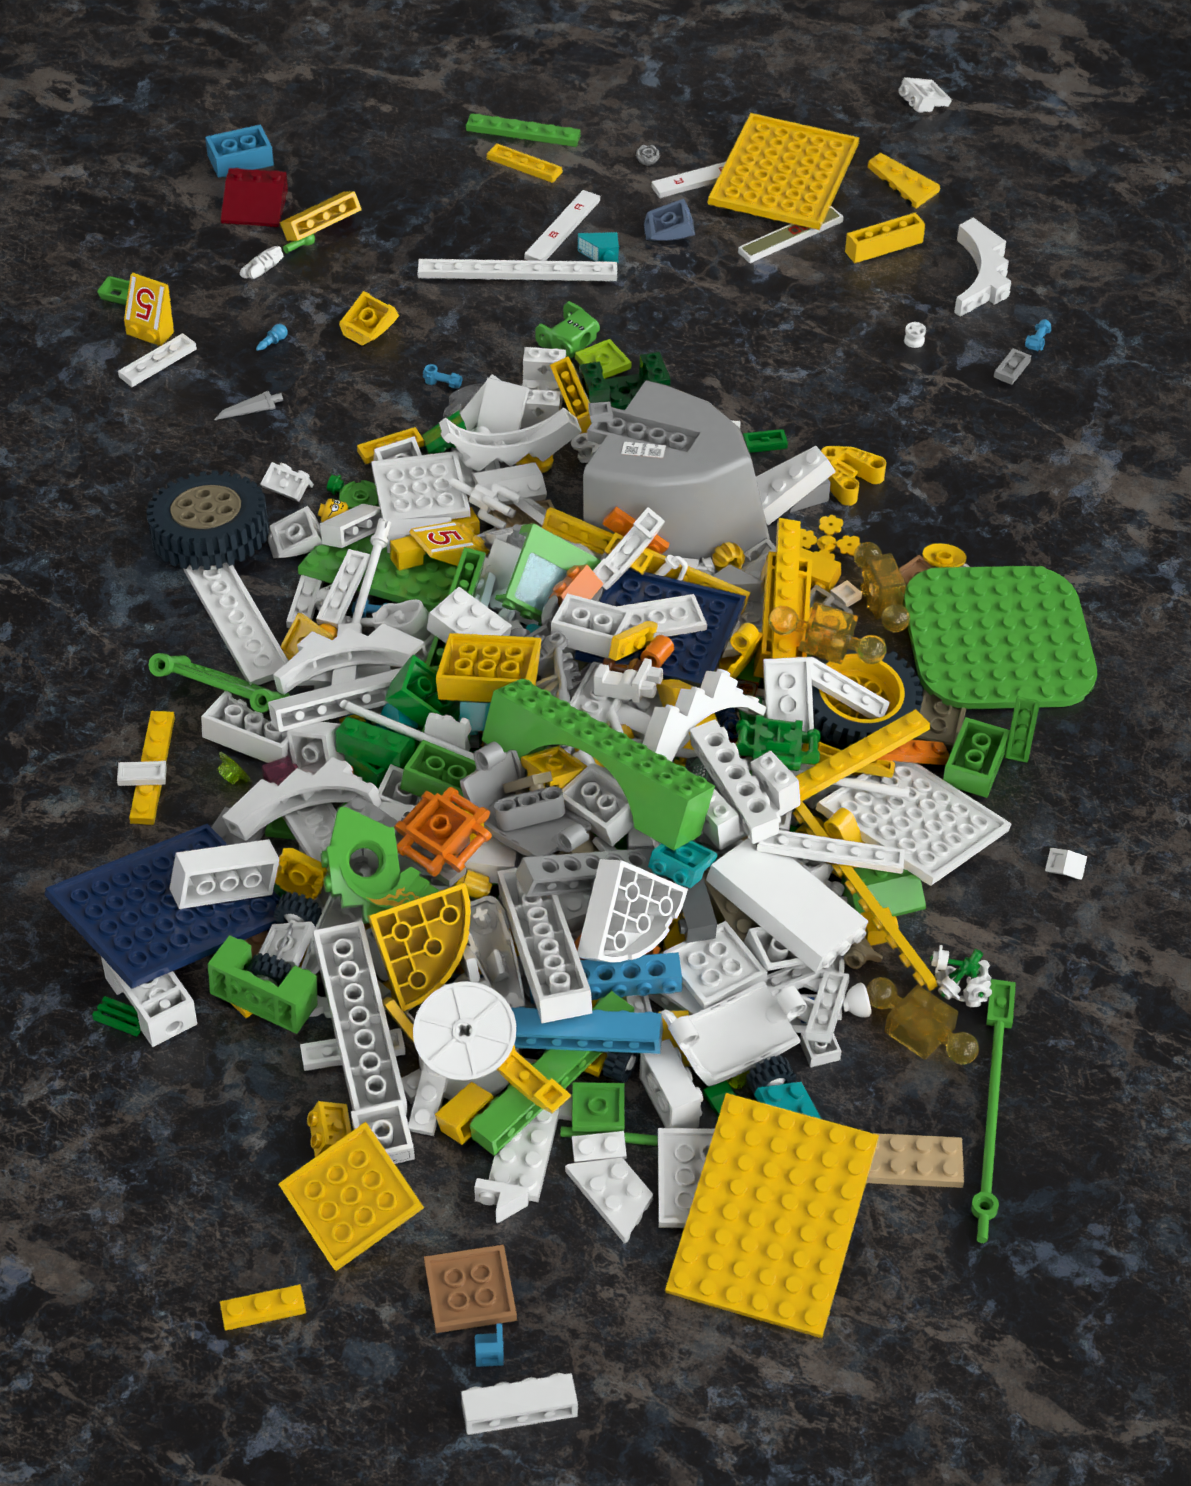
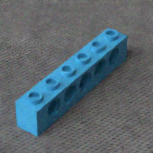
M679 952L643 955L639 958L628 959L622 962L580 960L591 990V1000L605 997L611 991L621 998L624 996H647L649 994L682 992ZM529 986L530 1001H531V1004H535V1001H534V998H533V995H532V992H531V989H530V986Z

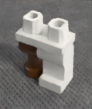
M606 657L593 676L594 695L624 700L633 699V702L640 703L642 697L654 698L656 684H661L663 680V669L652 667L651 659L645 658L644 661L636 658L627 665L616 664L615 660Z

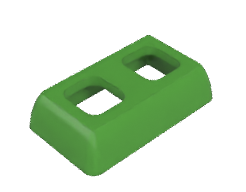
M109 276L97 292L103 300L126 305L130 281ZM112 291L122 292L120 296L110 294Z

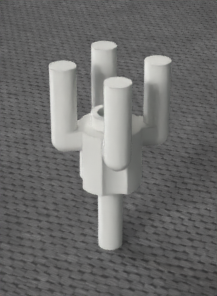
M454 477L449 483L450 486L470 496L468 502L480 508L477 514L479 519L498 529H504L507 523L489 514L491 510H497L510 518H513L516 514V510L499 502L500 499L497 497L500 494L518 503L521 495L498 483H494L490 490L479 484L473 488Z

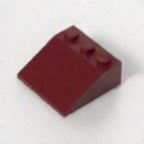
M229 168L225 182L221 223L279 227L288 193L287 172Z

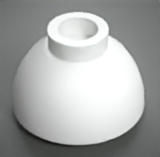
M858 983L852 986L843 1000L844 1011H850L859 1017H869L871 1015V1006L865 985Z

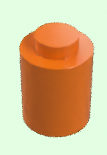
M657 635L641 653V661H644L645 658L651 659L652 667L660 668L674 651V644L667 636Z

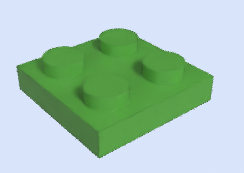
M573 1082L572 1131H624V1083Z

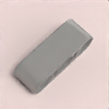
M552 786L498 800L494 804L497 828L502 831H511L562 817L565 814L563 790Z

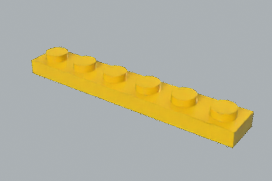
M151 711L141 762L167 761L175 720L174 712ZM162 784L136 785L129 817L130 824L154 825Z

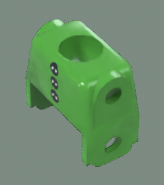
M568 301L564 305L563 316L565 320L553 328L540 323L535 328V338L539 346L547 349L566 350V357L573 358L575 357V352L585 349L596 339L600 326L596 319L591 317L581 307Z

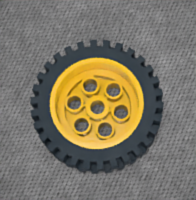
M850 639L843 640L842 646L839 645L838 641L831 643L830 648L824 645L821 647L820 652L818 650L814 651L811 657L890 702L885 716L870 719L812 685L814 729L820 732L819 742L839 750H844L916 709L920 712L923 702V696H921L922 686H918L920 682L918 676L913 677L914 669L912 667L905 668L907 661L904 658L899 661L896 660L898 655L896 652L892 651L890 654L885 653L887 647L881 645L879 649L874 648L875 643L870 641L867 646L862 645V640H856L854 645H851Z

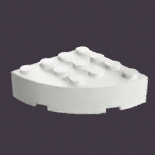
M600 859L577 951L579 958L602 962H622L628 959L639 958L648 953L670 931L668 927L673 918L677 919L683 907L688 889L622 860Z

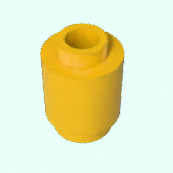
M466 869V874L454 883V886L466 883L468 895L476 899L488 896L492 887L488 876Z

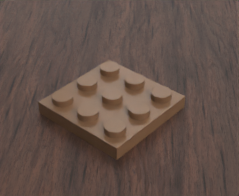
M504 1245L424 1257L436 1333L517 1321Z

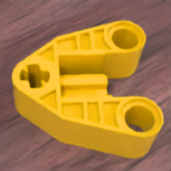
M826 446L821 450L836 471L828 478L831 482L830 492L843 505L850 506L857 502L859 482L855 479V476L861 477L871 484H880L884 481L886 460L881 456L854 447Z
M839 808L825 823L820 818L814 816L830 838L865 843L862 841L855 817L848 809ZM803 823L795 833L806 834L805 830L807 827Z

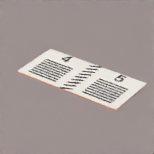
M624 442L621 454L663 458L666 445Z

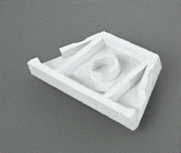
M622 1157L566 1165L565 1172L623 1243L628 1242L635 1225H638L643 1212L647 1210L653 1200L652 1192Z

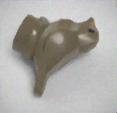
M865 938L858 944L854 942L844 954V962L854 969L860 968L865 964L866 960L881 962L883 958L882 955L873 950Z

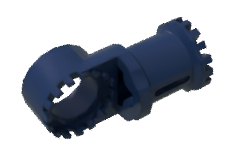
M734 707L715 712L720 727L726 729L728 737L731 739L737 738L736 724L740 719ZM729 722H732L734 725L731 729L728 726Z

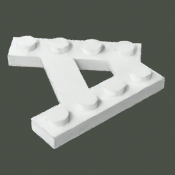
M801 964L768 974L766 979L760 981L766 983L774 998L783 989L794 985L797 989L806 987L817 992L816 1000L801 995L807 1004V1008L796 1018L808 1023L805 1031V1040L831 1043L849 984V974L824 971L822 968L815 973L806 964Z

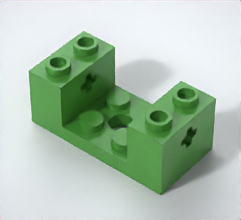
M229 935L208 963L210 994L297 1034L318 1005L317 975H314L308 969H301L294 965L281 985L277 987L273 982L264 981L247 971L252 960L251 945L242 939H236Z

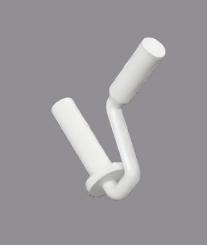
M667 555L665 558L666 562L654 574L665 576L672 568L677 569L680 563L682 569L677 580L682 581L688 568L687 563L680 556Z

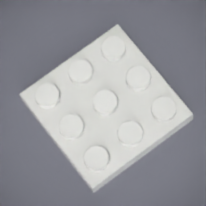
M726 921L717 925L715 939L691 943L684 941L663 951V954L679 952L682 983L703 1010L767 978V971Z

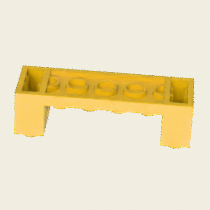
M771 551L768 552L760 575V580L764 581L761 631L764 635L754 659L753 676L764 678L763 659H771L776 552ZM799 557L796 657H807L812 559Z

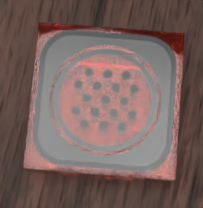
M736 679L738 681L736 688L743 690V695L756 697L759 688L758 682Z

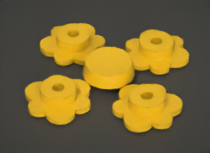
M835 515L820 518L819 529L824 531L826 535L821 536L818 540L814 536L813 531L800 529L801 548L809 549L811 545L817 543L820 551H815L814 553L833 560L835 555L830 552L834 551L836 545L840 548L842 554L847 553L853 556L862 548V544L859 543L860 539L857 536L850 537L845 535L843 539L838 541L834 537L829 536L835 532L839 533L843 526V520L836 518Z

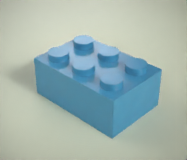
M261 125L205 137L207 156L218 178L227 177L229 168L254 170L273 166L272 146Z

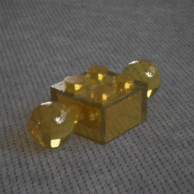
M872 542L861 543L854 551V561L862 569L864 579L863 583L860 584L862 595L867 598L868 609L873 612L876 619L882 620V624L887 630L901 632L907 628L910 622L909 611L903 606L906 586L892 553L882 555L880 548Z
M814 602L807 621L798 619L797 613L788 606H779L770 613V628L779 635H788L793 631L802 633L798 650L809 655L842 665L847 649L857 651L858 657L867 664L880 662L886 654L885 642L879 636L867 635L862 639L853 637L858 620L856 615Z
M878 977L869 982L866 990L870 1005L876 1009H892L887 1015L886 1034L924 1060L941 1043L946 1046L947 1054L953 1062L964 1065L975 1060L979 1052L976 1038L967 1032L952 1033L958 1016L956 1009L918 984L902 999L897 995V988L891 980Z

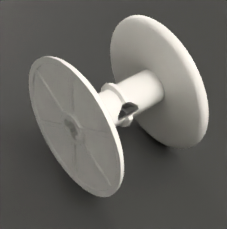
M456 982L443 986L433 992L420 1006L413 1026L414 1044L419 1054L421 1071L425 1063L437 1074L448 1078L444 1097L449 1100L455 1097L471 1081L493 1096L497 1095L509 1082L496 1069L509 1056L516 1038V1021L510 1005L497 991L476 982ZM515 1048V1051L520 1054L519 1048Z

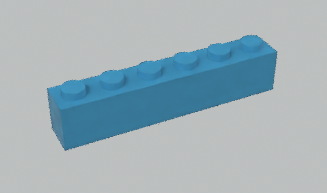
M522 1006L511 1008L516 1021L515 1048L661 1054L663 1034L661 1013L650 1011L637 1013L624 1010L612 1012L597 1009L593 1010L592 1014L541 1023L537 1009Z

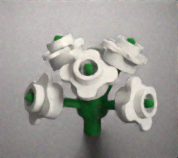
M943 945L939 946L938 952L933 951V956L930 957L932 961L931 966L936 967L935 977L937 985L940 987L938 992L942 997L948 1000L955 998L956 1000L964 1001L969 1007H979L981 1002L989 1000L988 996L992 994V990L989 988L991 986V976L988 974L990 964L986 960L980 961L983 956L980 950L975 949L970 958L965 957L963 961L949 959V951L942 950ZM947 964L958 965L960 967L955 969L952 966H947ZM966 975L968 976L966 980L968 983L967 987L963 990V996H958L957 994L961 991V988L958 986L959 982Z

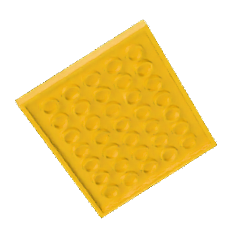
M750 113L708 197V204L820 230L859 144V137Z
M726 1093L665 1292L823 1338L879 1135Z

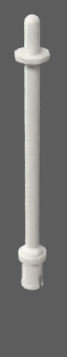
M378 519L375 534L371 537L370 542L373 545V549L351 623L361 622L381 549L388 545L387 537L392 523L388 520L386 525L387 519Z

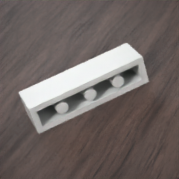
M556 1373L546 1378H527L522 1382L510 1384L508 1382H501L491 1387H472L467 1391H461L467 1435L577 1417L578 1402L572 1373Z

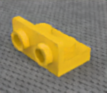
M318 1101L313 1110L308 1114L307 1124L311 1129V1147L314 1148L315 1157L351 1132L347 1104Z

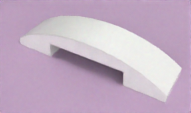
M649 507L634 522V526L607 558H603L593 570L604 585L602 587L604 589H609L625 573L664 525L665 521Z

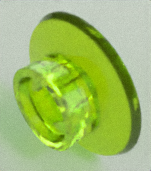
M219 752V758L223 763L217 768V771L222 777L233 785L240 778L246 782L251 781L248 774L233 759L223 752Z

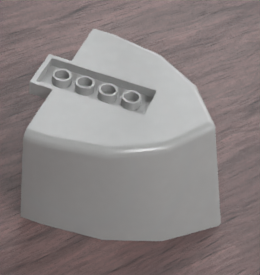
M645 381L625 411L612 408L613 421L595 422L588 428L587 441L601 445L586 465L583 474L585 522L615 534L602 523L604 518L616 506L636 520L649 507L665 521L657 535L670 544L662 555L699 559V563L702 562V557L704 559L711 557L712 559L715 548L725 542L737 544L745 553L766 538L770 540L752 459L741 430L710 402L667 385ZM624 442L666 445L663 458L621 454Z

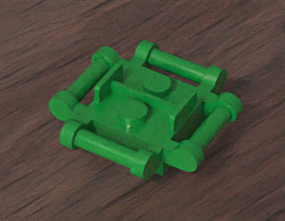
M756 715L755 725H750L747 720H740L736 724L738 740L735 745L739 755L750 756L752 761L772 751L789 770L799 771L801 763L817 764L820 760V752L818 751L820 732L817 729H810L807 732L802 731L803 720L792 722L763 718V715ZM747 736L753 737V745L748 744ZM802 743L808 744L807 752L801 751Z

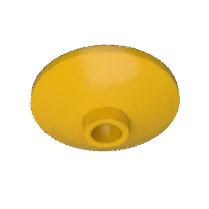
M949 544L928 545L924 548L922 554L925 561L937 568L960 567L966 562V554L961 549Z

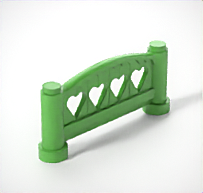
M165 653L154 654L149 660V670L155 676H167L170 673H177L250 699L251 707L256 712H268L269 701L290 696L289 693L284 695L278 691H271L253 683L250 685L248 681L191 663V660L184 655L169 656Z

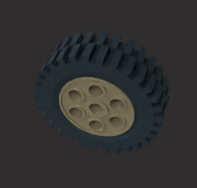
M206 471L200 472V476L195 477L194 473L189 474L186 480L183 477L177 478L176 484L171 481L167 483V489L161 487L158 490L159 494H154L152 496L153 501L148 503L149 508H147L146 512L153 549L156 550V554L159 557L162 556V560L165 562L170 560L173 566H177L180 563V567L183 569H187L189 565H191L192 570H198L199 566H204V570H211L213 565L220 569L223 568L222 564L227 563L229 566L234 565L235 559L241 562L245 560V554L248 556L255 554L254 549L259 550L262 547L261 543H265L267 540L266 536L269 534L266 502L260 486L257 487V483L254 481L250 482V479L246 476L241 479L240 474L237 473L231 477L230 472L224 471L222 475H219L218 471H212L211 475H206Z

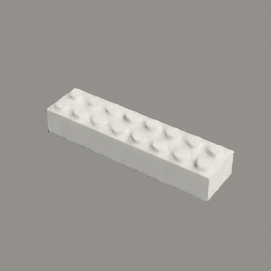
M518 868L497 871L499 894L541 1023L592 1014L591 990L557 894L526 897L515 875Z
M363 920L314 930V946L352 1110L356 1111L402 1100L405 1114L407 1115V1101Z

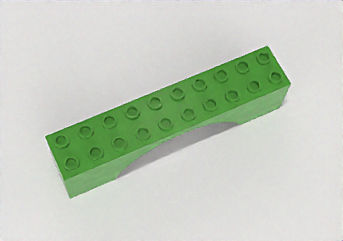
M527 679L517 680L493 691L482 737L483 742L487 744L496 742L502 747L504 752L515 750L520 761L522 756L543 751L552 744L566 745L582 750L603 764L617 780L629 803L635 829L664 844L673 851L701 836L715 788L704 777L696 776L687 771L684 766L671 762L666 756L653 752L646 745L635 742L628 738L626 734L617 732L605 722L592 718L587 712L574 708L569 702L556 698L549 691L540 689Z

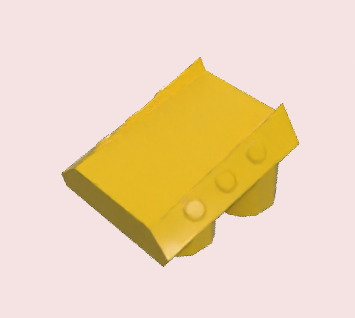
M283 848L282 854L279 857L275 883L281 889L291 894L297 892L298 896L304 894L306 895L305 898L308 899L310 897L315 900L322 892L327 869L322 868L320 861L294 848Z

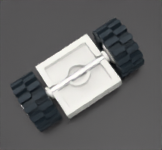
M288 892L280 898L273 916L276 918L275 921L281 924H272L258 955L255 954L247 968V971L251 972L254 976L264 981H271L277 987L281 985L294 965L299 967L322 914V909L318 907L319 904L317 902L313 903V899L310 897L308 899L305 898L306 895L304 894L298 896L297 892H293V894Z

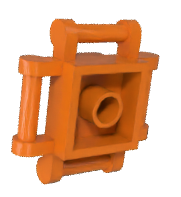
M449 787L442 795L438 793L433 795L429 791H425L421 796V801L402 821H398L394 826L395 830L404 836L397 844V851L400 855H406L426 868L427 873L433 877H436L441 872L442 866L445 863L460 873L465 868L464 864L484 842H488L492 837V834L480 825L487 821L490 811L484 807H478L459 795V791L453 787ZM475 833L477 836L470 842L469 836ZM415 842L436 857L432 861L413 849L411 845Z

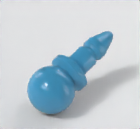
M283 324L274 325L272 330L267 332L268 336L258 344L256 350H263L270 344H277L279 340L285 339L288 333L287 328Z

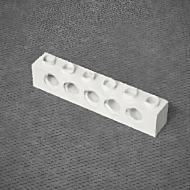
M716 719L689 729L691 746L726 802L738 814L739 823L752 844L779 834L781 818L778 811L770 806V800L766 792H761L759 782L755 775L751 776L749 773V767L745 759H740L738 749L735 743H730L726 729L720 727Z

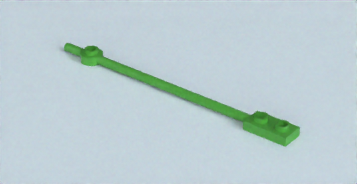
M995 979L990 980L991 986L989 988L992 990V994L988 1000L986 1025L994 1026L981 1192L973 1197L971 1211L978 1218L977 1241L980 1243L988 1241L989 1220L996 1216L999 1207L998 1199L991 1194L1003 1036L1004 1028H1012L1016 982Z

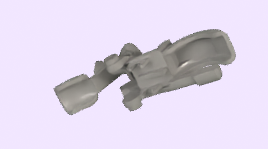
M553 595L546 602L542 610V626L532 633L524 628H515L511 630L510 636L541 638L536 686L549 691L556 698L570 703V690L577 688L581 683L580 681L573 682L572 680L580 677L581 674L578 662L567 660L573 658L572 654H562V649L568 645V639L561 632L551 634V621L559 609L558 598L556 595Z

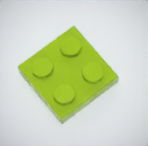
M611 339L575 352V359L579 364L600 361L604 379L631 369V361Z

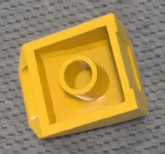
M363 291L339 325L345 337L363 346L385 332L399 315L395 307L387 305Z

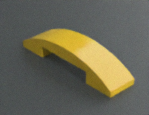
M515 1045L504 1063L496 1069L525 1097L549 1113L556 1111L571 1097V1094L554 1079L548 1080L515 1051Z

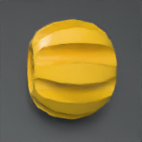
M725 542L715 548L712 562L718 572L728 565L741 570L742 564L745 562V555L742 548L737 544Z

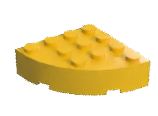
M461 883L367 916L397 1005L403 1012L423 1003L433 992L444 985L461 961L468 942L471 916L470 899L466 883Z

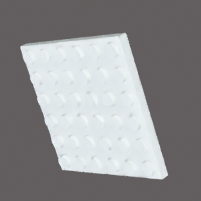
M893 761L895 762V768L892 778L864 773L855 778L857 780L910 789L908 798L841 787L819 801L816 810L828 819L839 808L848 809L855 817L862 841L866 844L904 849V869L930 886L1007 833L1011 826V823L921 765L911 762Z

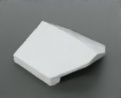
M766 538L744 553L745 562L742 564L741 570L760 579L768 552H776L774 544Z

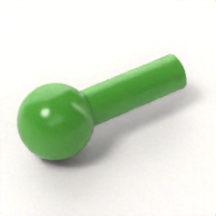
M311 234L301 240L293 241L283 246V250L285 253H289L302 245H312L315 242V236Z

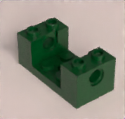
M660 352L640 355L639 374L604 379L600 361L579 365V379L589 402H610L612 408L624 411L645 381L670 386L671 379Z

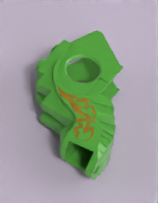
M347 807L339 808L335 818L330 845L326 847L325 851L320 853L322 868H327L328 874L324 878L325 892H330L331 897L340 896L342 909L361 907L363 924H368V915L439 891L430 885L429 880L419 876L421 872L413 867H409L400 873L394 827H388ZM365 848L372 850L377 855L379 865L377 871L372 876L362 877L351 869L349 864L350 857L356 850Z

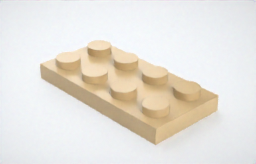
M877 1134L879 1139L866 1183L963 1188L962 1138Z

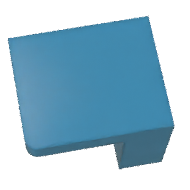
M502 1323L496 1324L497 1333L475 1335L476 1367L504 1365Z

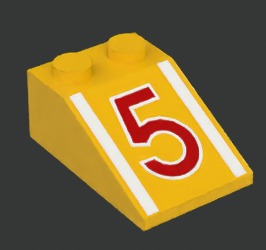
M135 273L131 274L124 316L126 334L162 346L174 333L167 284Z
M452 521L411 528L409 531L431 558L455 566L459 564L464 547L485 552V556L490 552L484 545L485 541L473 533L474 529L467 523L460 524Z

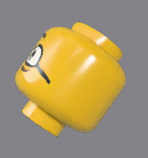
M330 498L326 501V504L321 503L318 516L321 517L322 523L350 509H348L347 503Z

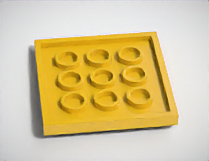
M366 1122L279 1183L282 1191L335 1271L342 1268L424 1208Z

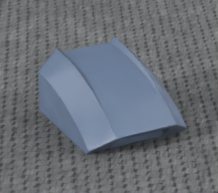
M685 199L647 212L644 223L646 240L671 241L695 235L693 219Z

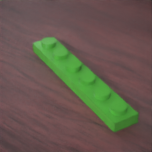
M470 114L466 124V131L577 147L581 132L580 129L539 124L481 114Z

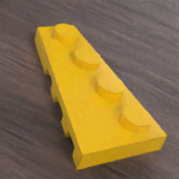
M882 153L868 161V168L882 180H887L893 190L897 189L900 191L901 197L905 200L909 199L915 209L940 191L939 184Z

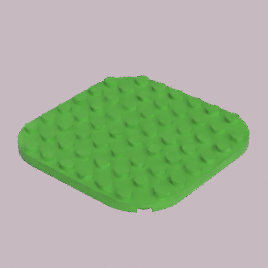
M1043 566L929 568L920 572L908 583L903 598V606L917 674L923 688L930 695L934 694L942 699L943 704L961 709L962 707L966 709L1014 708L1017 693L1020 690L1042 695L1039 707H1065L1081 702L1093 690L1097 679V666L1080 600L1073 585L1058 573Z

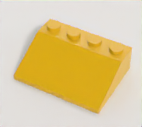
M449 633L436 675L438 699L491 702L493 691L517 680L527 679L536 686L541 638Z

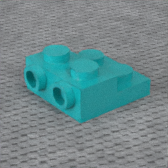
M689 841L674 851L661 843L652 850L648 867L657 875L673 879L677 885L692 888L702 879L704 871L716 861L718 853L693 841Z

